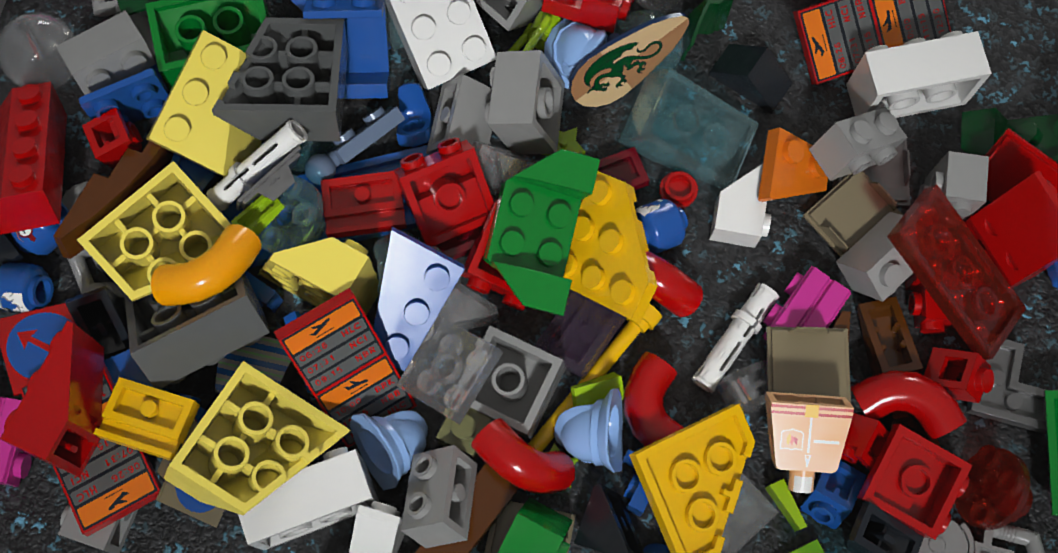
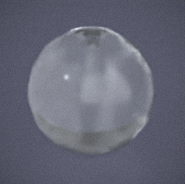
M43 12L21 14L11 19L0 33V67L12 82L22 87L27 84L51 81L54 89L65 85L73 77L57 49L63 42L75 37V35L63 20Z

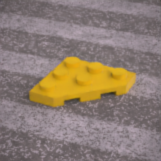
M597 171L593 193L584 198L580 205L563 278L572 280L571 290L640 324L658 286L654 272L649 269L646 251H649L643 224L638 220L634 203L637 201L634 187L626 182Z
M732 404L629 454L670 553H721L725 541V538L722 537L729 514L734 513L743 481L740 480L746 458H751L755 445V439L740 404Z

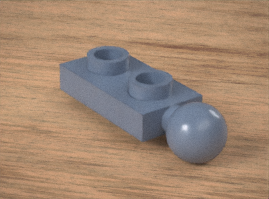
M382 106L375 108L362 118L365 124L354 132L352 128H349L342 132L340 142L333 141L335 146L326 152L327 155L315 154L311 156L305 164V175L309 181L321 185L320 180L333 179L337 166L346 164L404 121L405 117L398 107L385 110Z

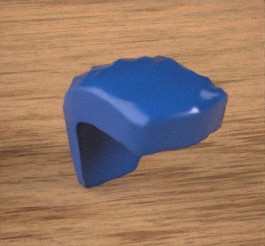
M414 82L403 84L398 87L399 110L405 117V120L398 124L396 132L397 141L401 147L415 148L428 144L434 120L431 107L420 84Z

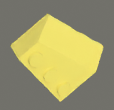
M203 30L195 41L146 139L223 178L226 177L229 168L236 162L242 163L261 146L262 141L214 116L212 113V108L218 99L222 100L229 88L228 81L233 72H238L245 61L246 53Z
M173 161L78 238L77 241L133 302L152 294L151 277L158 266L184 263L201 256L215 244L223 230L228 225H231V223Z
M334 237L275 252L257 274L316 307L350 288L365 315L369 312L381 289L377 273L372 266L373 263L369 256H367L368 250L353 240L347 239L343 243Z
M242 361L171 461L163 479L202 503L244 516L351 430Z

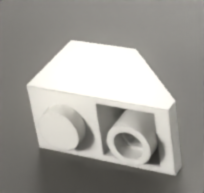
M763 164L720 191L714 206L709 240L755 248L762 236H768L771 214L765 213L767 201L761 202L758 200Z
M372 501L370 508L359 505L349 553H399L405 535L401 531V512L396 511L397 508L377 501Z

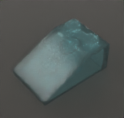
M669 67L646 76L619 142L629 148L635 146L637 153L649 160L677 171L686 172L694 178L725 189L736 181L759 123Z

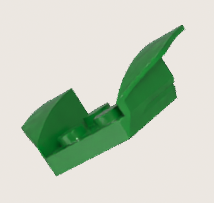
M561 149L502 183L483 260L499 271L523 306L564 316L572 282L570 279L563 278L581 200L593 193L600 159Z

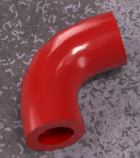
M646 251L649 269L654 272L658 286L652 299L677 317H686L695 312L703 299L702 287L671 263L650 251Z
M650 352L642 354L633 367L624 388L625 417L633 436L644 447L685 428L674 421L664 408L663 398L676 378L677 372L665 360Z
M891 370L868 377L850 387L866 417L878 420L896 411L908 412L914 415L920 422L930 440L944 436L967 422V418L958 403L939 382L918 372Z
M503 418L490 422L472 441L471 447L489 467L512 485L534 494H553L566 490L574 481V463L567 454L557 450L541 452L535 449L516 434Z

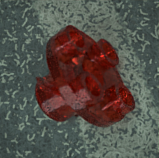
M993 445L981 447L967 461L973 465L968 474L970 478L969 485L963 495L956 498L955 506L959 515L970 525L983 530H995L1008 525L1010 522H1016L1017 519L1022 518L1029 512L1033 503V494L1030 489V474L1024 461L1011 451L994 447Z

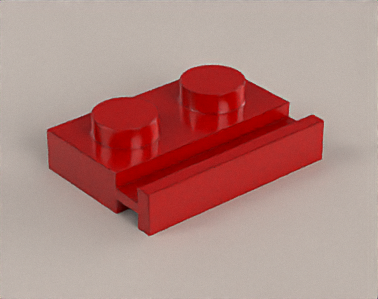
M394 171L320 180L326 235L328 238L391 231L392 227L398 230L407 229L403 193Z

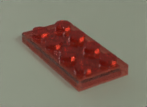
M938 185L925 188L887 237L971 351L979 353L985 360L993 359L1026 310V307Z

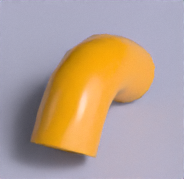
M231 224L223 230L215 244L201 256L184 263L158 266L151 277V290L155 300L164 306L186 305L206 300L223 292L235 283L254 262L262 246L259 237L245 226Z

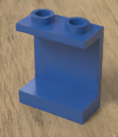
M307 0L303 9V19L331 18L344 19L348 59L344 99L388 98L391 82L385 0Z

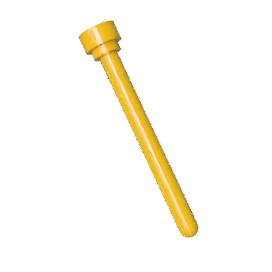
M649 303L640 324L626 318L628 323L578 384L606 375L640 332L644 334L648 329H654L662 319L661 313ZM571 392L528 443L529 445L543 452L555 437L554 426L558 416L574 407Z

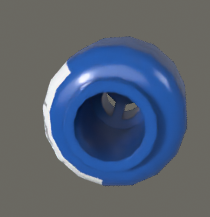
M659 199L635 209L638 220L643 224L650 252L656 255L674 248L683 242L688 219L684 210L677 207L672 201Z
M7 262L0 266L1 311L20 314L44 308L51 301L54 292L53 282L42 266L20 262Z

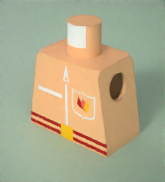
M766 392L769 447L773 464L777 469L789 470L788 489L790 491L812 493L815 472L835 473L838 470L853 418L854 407L846 397Z

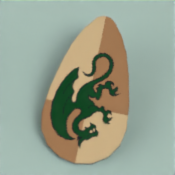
M679 12L649 20L621 35L618 33L611 34L607 38V43L588 54L571 74L569 90L574 100L583 106L599 107L610 104L627 94L651 73L680 41L689 25V19L686 14Z

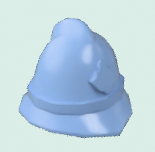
M565 18L551 29L545 42L544 55L565 83L564 88L569 89L570 76L575 67L588 54L607 43L608 35L605 30Z
M619 388L611 389L604 399H598L594 404L575 406L564 411L558 416L554 426L556 442L570 455L585 463H594L595 466L604 465L612 473L622 471L623 463L622 396Z
M412 410L399 411L386 417H369L364 413L353 414L351 417L350 428L354 440L372 476L383 490L396 488L401 476L407 474L410 470L413 455L424 452L428 435V427L424 418Z

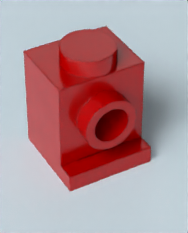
M113 108L103 113L100 117H96L82 125L95 158L113 169L127 148L142 152L140 132L131 121L127 123L124 121L120 110L117 108Z
M916 272L905 282V290H913L909 295L908 311L910 315L914 316V328H920V333L940 334L958 321L957 274Z
M933 347L924 376L939 382L955 400L980 403L982 394L989 393L994 385V373L991 370V365L977 352Z
M854 413L841 459L856 464L859 460L871 471L890 432L880 421Z

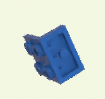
M157 64L140 73L84 95L78 100L83 110L91 119L100 117L103 113L117 108L120 110L126 123L129 121L134 123L144 118L157 117L169 95V90L158 71Z

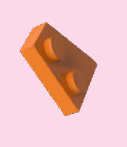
M780 127L768 130L758 195L759 201L765 202L827 190L828 177L809 151L813 145Z

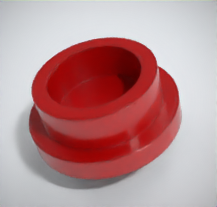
M673 171L662 179L659 186V194L661 199H668L676 204L677 207L684 209L695 201L698 194V185L690 174L683 171Z

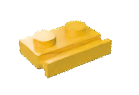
M119 377L101 415L103 421L99 429L96 428L93 434L100 439L172 461L180 444H184L200 404L195 400Z

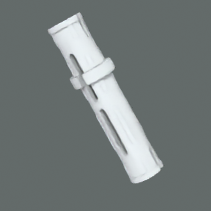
M295 120L287 121L286 125L242 163H234L229 168L228 175L207 191V198L218 210H226L232 202L249 190L298 145L308 140L305 129Z
M763 283L757 284L742 308L735 310L731 316L733 321L728 326V329L716 343L702 366L691 378L695 384L707 392H714L747 341L753 334L757 335L761 330V322L770 308L779 299L777 292Z

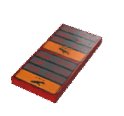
M827 0L793 12L811 83L816 85L854 72L864 53L872 47L887 45L888 48L902 46L904 43L916 38H925L926 41L939 39L951 32L944 0Z
M350 288L274 331L279 343L324 413L351 430L350 421L353 414L364 413L369 417H386L399 411L411 410L417 406ZM352 431L341 438L347 448L356 443Z
M105 362L103 370L102 413L115 387ZM27 385L19 388L22 397L27 392ZM100 439L80 478L53 466L79 528L85 536L92 535L154 501L162 487L147 453Z

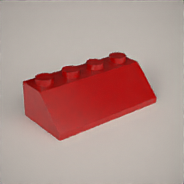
M51 81L12 88L0 106V235L60 224L67 114Z

